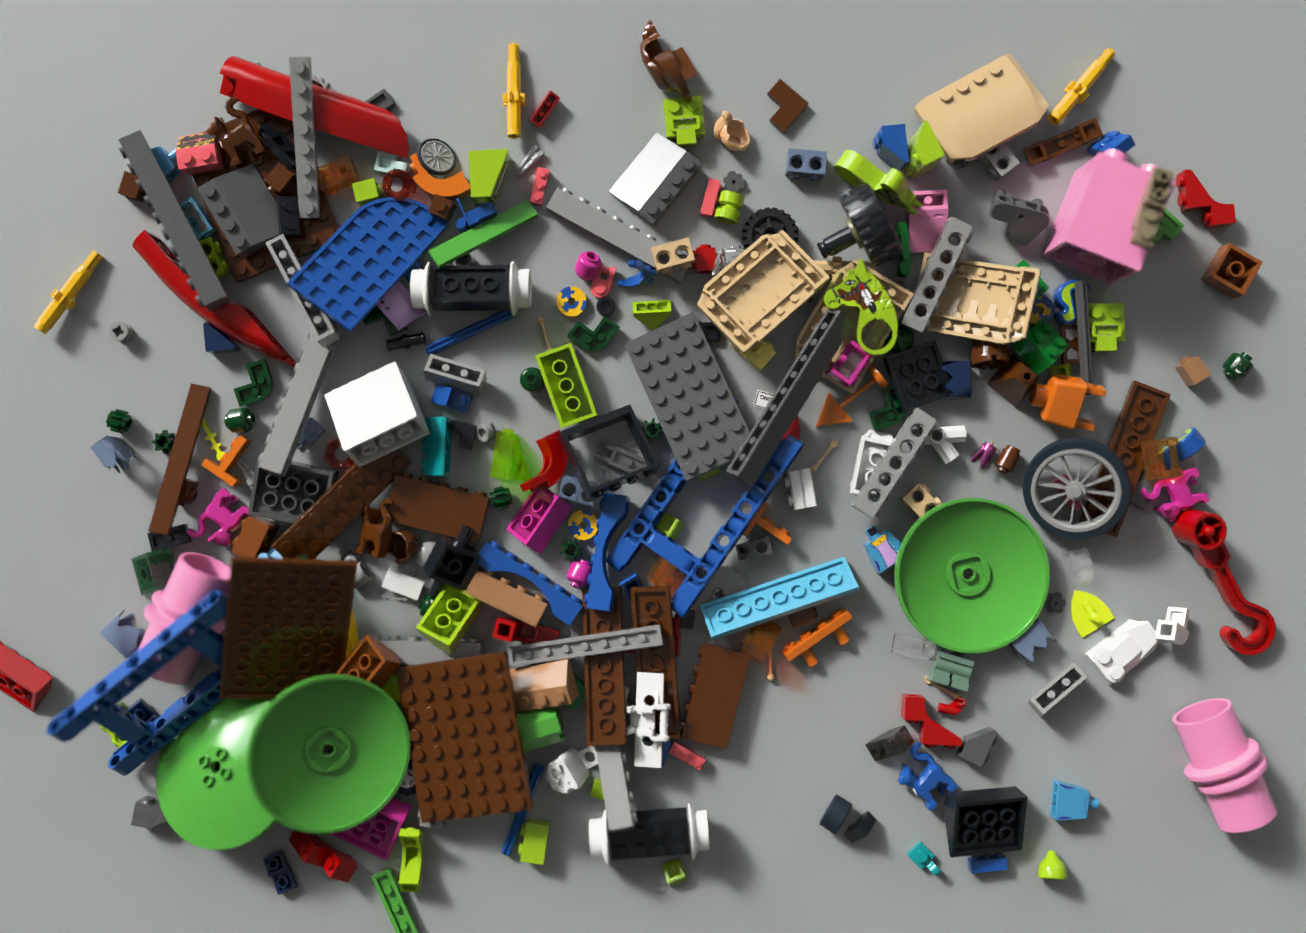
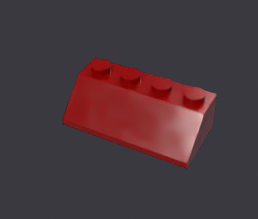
M0 641V691L34 712L50 690L53 677L47 671L37 668L32 661L22 658L14 649L4 646Z

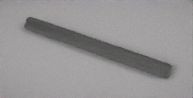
M1086 280L1075 281L1074 284L1080 378L1086 383L1093 384Z

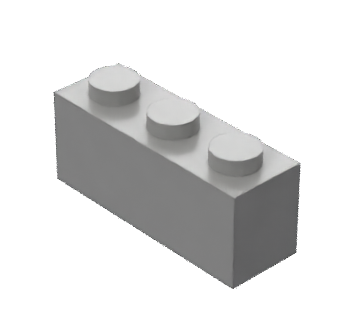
M430 354L424 369L427 381L480 397L487 382L486 370Z
M1073 662L1035 694L1028 704L1042 718L1085 682L1088 677Z

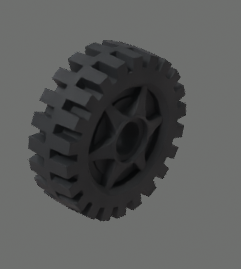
M767 207L753 213L746 221L742 230L744 251L766 233L777 234L781 230L798 244L799 233L795 220L791 218L790 214H786L784 210H778L775 207Z

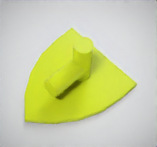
M1074 590L1071 601V614L1073 623L1082 638L1114 619L1109 608L1099 598L1087 592Z

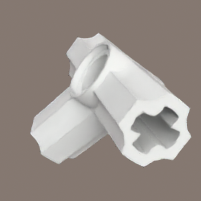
M964 425L936 427L934 431L939 433V440H933L932 434L930 436L927 435L924 439L925 445H932L943 463H949L959 456L952 443L966 442L967 436ZM912 429V434L915 437H919L920 429Z

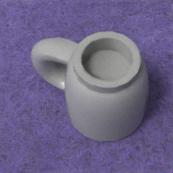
M348 555L344 558V561H357L354 588L364 585L373 578L368 566L363 562H359L354 555Z

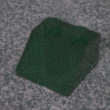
M169 548L148 552L131 559L141 596L166 588L174 570V556Z

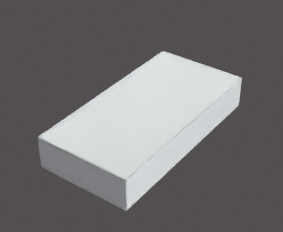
M389 568L381 587L418 601L425 582Z

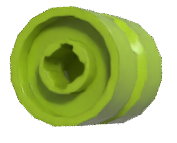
M721 191L719 198L721 205L717 206L714 218L723 223L738 224L741 214L738 210L742 209L745 197L736 192Z

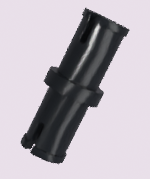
M424 332L412 335L403 334L402 337L386 340V347L389 352L401 348L410 349V346L426 344Z

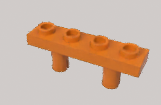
M844 607L836 609L828 619L820 620L815 628L803 632L796 641L787 643L784 649L781 650L789 662L798 655H801L809 667L816 665L818 660L810 647L830 633L834 635L840 645L846 644L850 639L842 625L853 618Z

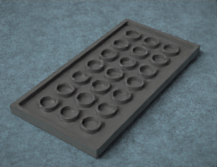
M694 312L625 343L626 350L685 480L688 482L732 462L750 434V431Z

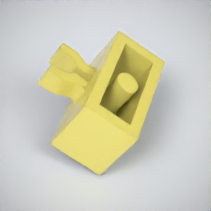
M762 340L744 355L733 344L731 346L759 372L776 354L774 351L775 347L769 341L764 342Z

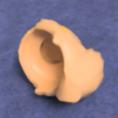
M723 111L722 116L714 125V137L721 140L730 150H746L750 145V137L744 122L732 119L731 113Z

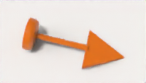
M870 365L867 371L872 379L840 405L830 392L828 393L816 427L852 422L853 420L844 411L843 407L876 382L881 388H886L888 383L873 365Z

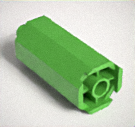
M558 707L517 712L524 753L566 740V733L562 734L561 729H564V723Z

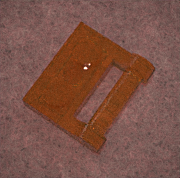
M1178 437L1141 442L1146 481L1182 476L1177 452ZM1162 446L1169 447L1171 470L1165 471Z

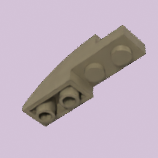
M1156 166L1153 168L1132 223L1131 229L1133 233L1130 244L1147 250L1153 247L1161 212L1166 208L1174 177L1173 172Z

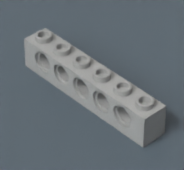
M953 216L947 219L915 286L914 295L905 308L898 325L917 334L927 331L931 323L929 318L938 309L939 303L937 301L947 290L948 286L945 284L948 278L951 279L956 271L955 263L957 260H961L964 254L962 249L973 235L971 232L973 226ZM951 236L957 239L958 243L956 246L951 245ZM942 254H946L949 257L948 264L942 262ZM934 271L941 275L939 282L933 279ZM926 289L932 291L931 299L925 297L924 292ZM918 306L922 307L924 310V315L922 317H919L916 314V308Z
M918 407L913 409L850 506L869 518L878 517L883 510L881 505L885 500L888 501L894 493L892 490L894 485L902 481L904 477L903 471L906 467L910 468L915 460L913 456L916 451L920 452L926 443L924 439L927 435L930 436L936 428L934 424L937 420ZM913 427L920 429L919 437H915L912 434ZM903 443L909 445L910 451L908 453L902 451L901 446ZM892 459H896L899 462L897 470L891 467ZM882 475H886L889 479V483L886 486L880 482ZM872 491L878 494L876 502H872L869 498Z

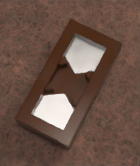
M1077 325L1059 326L1060 336L1069 344L1061 354V364H1078Z

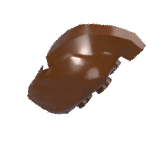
M649 20L644 27V32L642 33L643 41L640 44V53L645 68L659 89L668 92H679L687 103L691 102V95L685 80L697 75L695 68L683 47L673 52L670 49L663 51L657 39L661 35L658 34L652 21Z

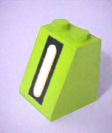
M508 149L468 151L471 198L475 205L479 207L491 201L495 205L512 163Z

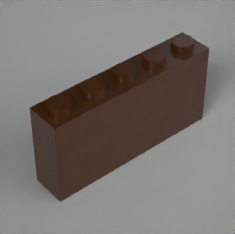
M404 472L401 475H395L389 497L393 500V504L388 507L392 522L455 538L459 535L462 526L466 525L474 529L469 541L480 543L491 501L487 497V493L476 491L475 494L469 493L468 488L457 486V489L449 488L450 484L440 481L438 485L431 483L432 479L420 477V480L413 479L412 474Z
M704 642V646L700 645L698 657L701 658L699 665L695 664L693 675L696 678L694 683H690L688 694L691 695L690 702L686 701L683 713H686L685 721L681 720L680 729L684 739L727 749L750 653Z

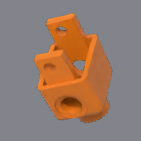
M1051 374L1046 385L1034 384L1029 404L1039 407L1038 413L1044 422L1070 430L1076 427L1094 431L1095 425L1093 422L1078 418V414L1085 393L1105 397L1107 391L1103 386L1086 383L1079 377Z

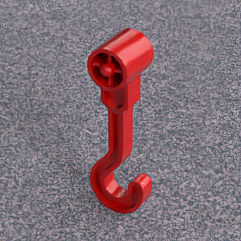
M1196 509L1181 511L1176 520L1172 522L1174 537L1179 542L1189 545L1198 565L1208 569L1222 600L1228 608L1239 614L1251 617L1254 622L1253 632L1244 638L1239 630L1230 626H1223L1219 632L1222 641L1228 648L1243 655L1262 653L1271 645L1275 638L1276 625L1274 617L1267 609L1251 603L1243 597L1228 567L1230 554L1224 544L1227 536L1225 521L1219 515Z

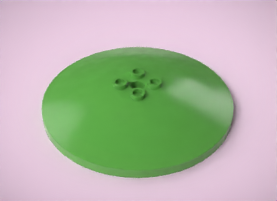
M983 498L951 500L932 508L921 516L905 535L897 553L894 570L897 598L905 616L913 627L931 642L943 648L961 653L993 651L1018 639L1039 616L1047 598L1050 581V567L1046 549L1030 522L1014 509L1002 503ZM970 568L972 576L969 579H965L963 572L965 569Z
M327 674L312 677L296 683L279 694L266 707L257 720L247 749L246 763L249 781L259 803L280 823L292 829L308 833L323 834L343 831L373 817L395 795L408 768L410 735L400 708L377 685L360 677L344 674ZM325 745H332L333 749L330 753L324 754L322 752Z
M222 699L161 748L156 771V788L159 804L169 825L187 842L205 849H234L255 841L277 822L257 800L249 781L246 763L248 743L252 730L262 712L272 700ZM219 762L221 768L219 772H216L215 765Z

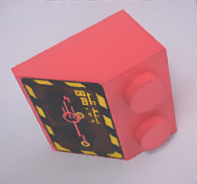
M207 132L179 137L176 157L178 169L186 175L225 169L218 138L210 136Z

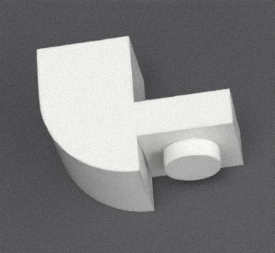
M1168 607L1166 620H1158L1155 639L1160 643L1183 645L1189 636L1187 624L1190 610L1187 608Z

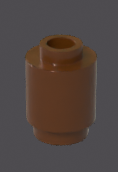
M1006 445L995 462L996 470L1003 474L1012 473L1021 457L1019 455L1021 451L1014 446Z

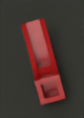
M1183 170L1177 174L1175 184L1179 193L1177 203L1180 207V212L1203 210L1202 222L1205 224V229L1228 227L1236 223L1234 204H1222L1213 200L1192 170Z
M902 694L901 717L907 723L917 724L920 721L919 741L925 747L936 748V745H944V748L955 749V746H962L960 737L930 719L925 709L924 696L920 694Z
M295 830L289 839L303 862L323 867L331 879L348 882L358 867L351 855L332 848L315 833Z

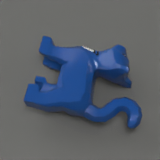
M916 742L910 748V755L916 761H926L928 765L916 777L914 770L902 763L903 769L899 772L897 781L900 785L909 786L917 796L925 800V807L932 811L937 806V803L931 791L938 787V792L943 796L946 790L953 792L958 786L950 776L942 771L931 755L918 753L917 750L920 748L921 743Z

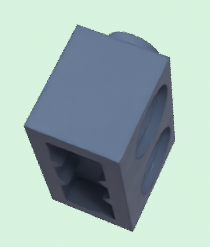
M789 148L786 158L785 176L795 180L805 177L810 181H820L825 176L827 152ZM797 161L801 164V168L796 169L791 163ZM817 163L820 169L813 170L810 164Z

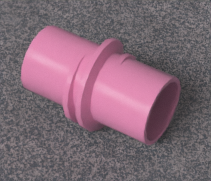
M194 552L182 553L178 558L165 590L156 591L152 596L153 604L146 606L144 610V615L150 621V624L139 649L212 591L219 590L228 597L230 566L204 554ZM223 618L211 627L220 635L225 630ZM188 646L153 674L151 678L169 684L188 683L195 673L202 654Z
M1209 699L1189 705L1177 712L1172 721L1190 760V763L1184 769V774L1188 780L1197 782L1198 789L1204 793L1220 830L1239 833L1251 831L1271 822L1277 815V808L1262 775L1267 769L1268 761L1266 756L1260 751L1259 744L1253 738L1246 737L1232 703L1228 699Z

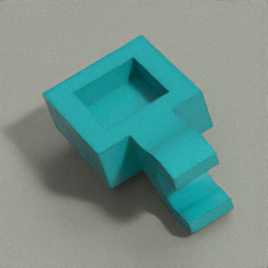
M921 841L907 853L909 858L921 870L926 866L935 876L941 872L940 868L932 861L935 855Z

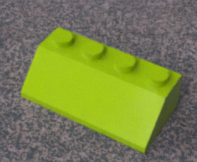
M572 343L535 355L561 429L598 417Z

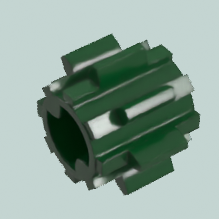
M118 409L110 411L106 420L110 431L117 433L128 432L133 422L132 416L128 415L129 412Z
M654 418L650 423L645 420L646 427H642V430L645 431V436L650 437V442H652L653 437L660 440L658 434L664 432L662 429H659V426H661L660 422L656 424ZM649 425H655V429H658L655 435H650V432L647 431Z
M163 430L161 434L155 433L156 438L152 441L156 445L155 451L162 450L163 454H168L170 450L172 451L176 434H169L168 430Z
M508 487L493 488L494 491L490 492V499L494 509L509 508L508 505L513 504Z
M567 538L568 544L561 543L564 550L560 554L565 553V560L572 557L573 561H576V555H583L579 552L583 545H577L578 539L571 542ZM569 544L574 545L577 549L574 551V555L567 553L566 549L569 548Z

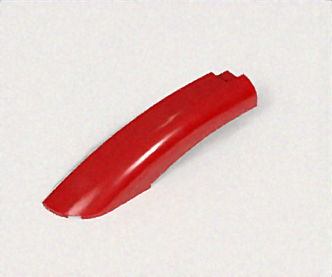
M231 56L224 62L220 74L224 75L220 94L236 97L238 102L293 121L291 79L289 75L237 56ZM313 84L316 130L408 158L409 141L407 133H405L401 121L392 112L355 97Z
M146 230L136 237L132 245L135 251L159 279L192 311L246 347L282 364L295 367L296 362L250 308L239 303L234 305L229 302L208 312L205 306L200 307L196 296H198L196 289L192 291L187 282L190 279L188 273L183 274L178 264L180 261L163 241Z

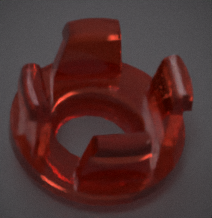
M392 169L384 176L382 188L388 198L394 197L397 201H404L412 193L415 194L417 184L413 183L409 172L401 169ZM395 177L400 178L403 182V187L398 192L391 189L392 179Z
M340 438L328 441L325 455L323 456L324 461L335 469H346L353 465L354 461L350 456L343 461L338 460L335 456L336 449L343 447Z

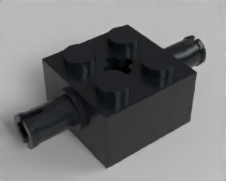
M463 525L459 535L454 540L443 535L439 536L423 566L427 576L434 579L428 590L429 595L437 598L445 584L463 590L480 558L474 547L467 545L474 532L473 528Z

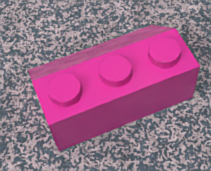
M540 488L530 493L506 529L526 546L541 554L573 505L565 499L558 497L550 489L541 490Z

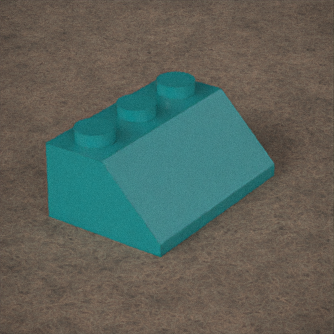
M426 417L425 422L430 434L425 436V441H422V452H425L424 460L421 461V471H424V475L450 476L452 419L448 417Z

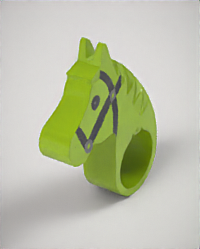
M845 150L834 166L835 172L851 186L856 187L862 183H868L880 201L898 206L915 216L917 212L912 206L914 205L918 208L923 206L916 200V195L908 187L906 177L896 169H891L888 174H885L865 157L852 150Z

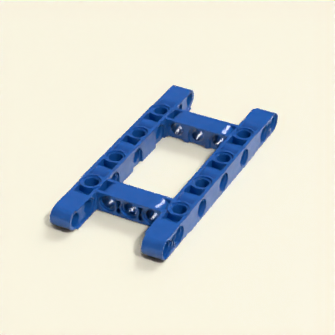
M734 397L735 402L738 405L739 400ZM788 434L785 439L781 440L754 486L746 494H743L732 510V515L726 524L720 527L709 543L710 547L702 558H697L655 528L687 483L675 458L608 555L606 563L618 572H621L626 566H629L643 544H645L687 574V577L671 598L672 610L684 618L798 456L804 443L791 434ZM767 473L774 474V478L770 482L764 480ZM666 493V500L659 502V495ZM747 504L751 505V512L748 514H743V506ZM643 524L644 531L638 534L636 529L639 525ZM724 536H728V545L721 546V538ZM701 568H705L707 571V575L704 578H699L698 571Z
M219 590L209 593L54 718L47 727V734L61 742L71 741L95 722L127 741L112 753L113 756L108 762V767L123 776L131 773L222 700L219 699L224 637L211 629V627L226 616L227 596ZM188 646L220 666L217 671L212 672L194 686V689L186 696L181 697L168 707L154 722L146 723L139 719L138 715H133L124 710L123 706L116 705Z

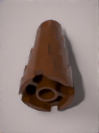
M972 339V368L985 370V367L997 369L1010 365L1011 357L1007 344L1003 345Z

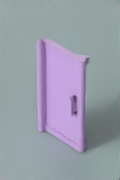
M400 281L377 304L398 331L425 315L423 309L413 308L411 294Z

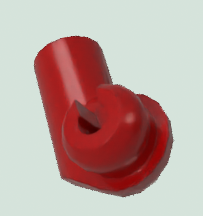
M959 697L949 705L939 703L937 712L957 715L965 708L966 701L964 698Z

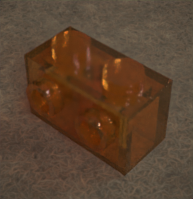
M348 155L318 167V184L325 195H335L339 193L340 189L345 187L352 188V183L361 181L353 160Z
M659 556L647 573V576L650 577L648 580L656 587L659 585L664 587L665 584L670 585L675 578L673 573L677 567Z
M773 621L749 628L751 630L750 633H747L742 640L744 645L741 652L759 664L769 655L782 629Z

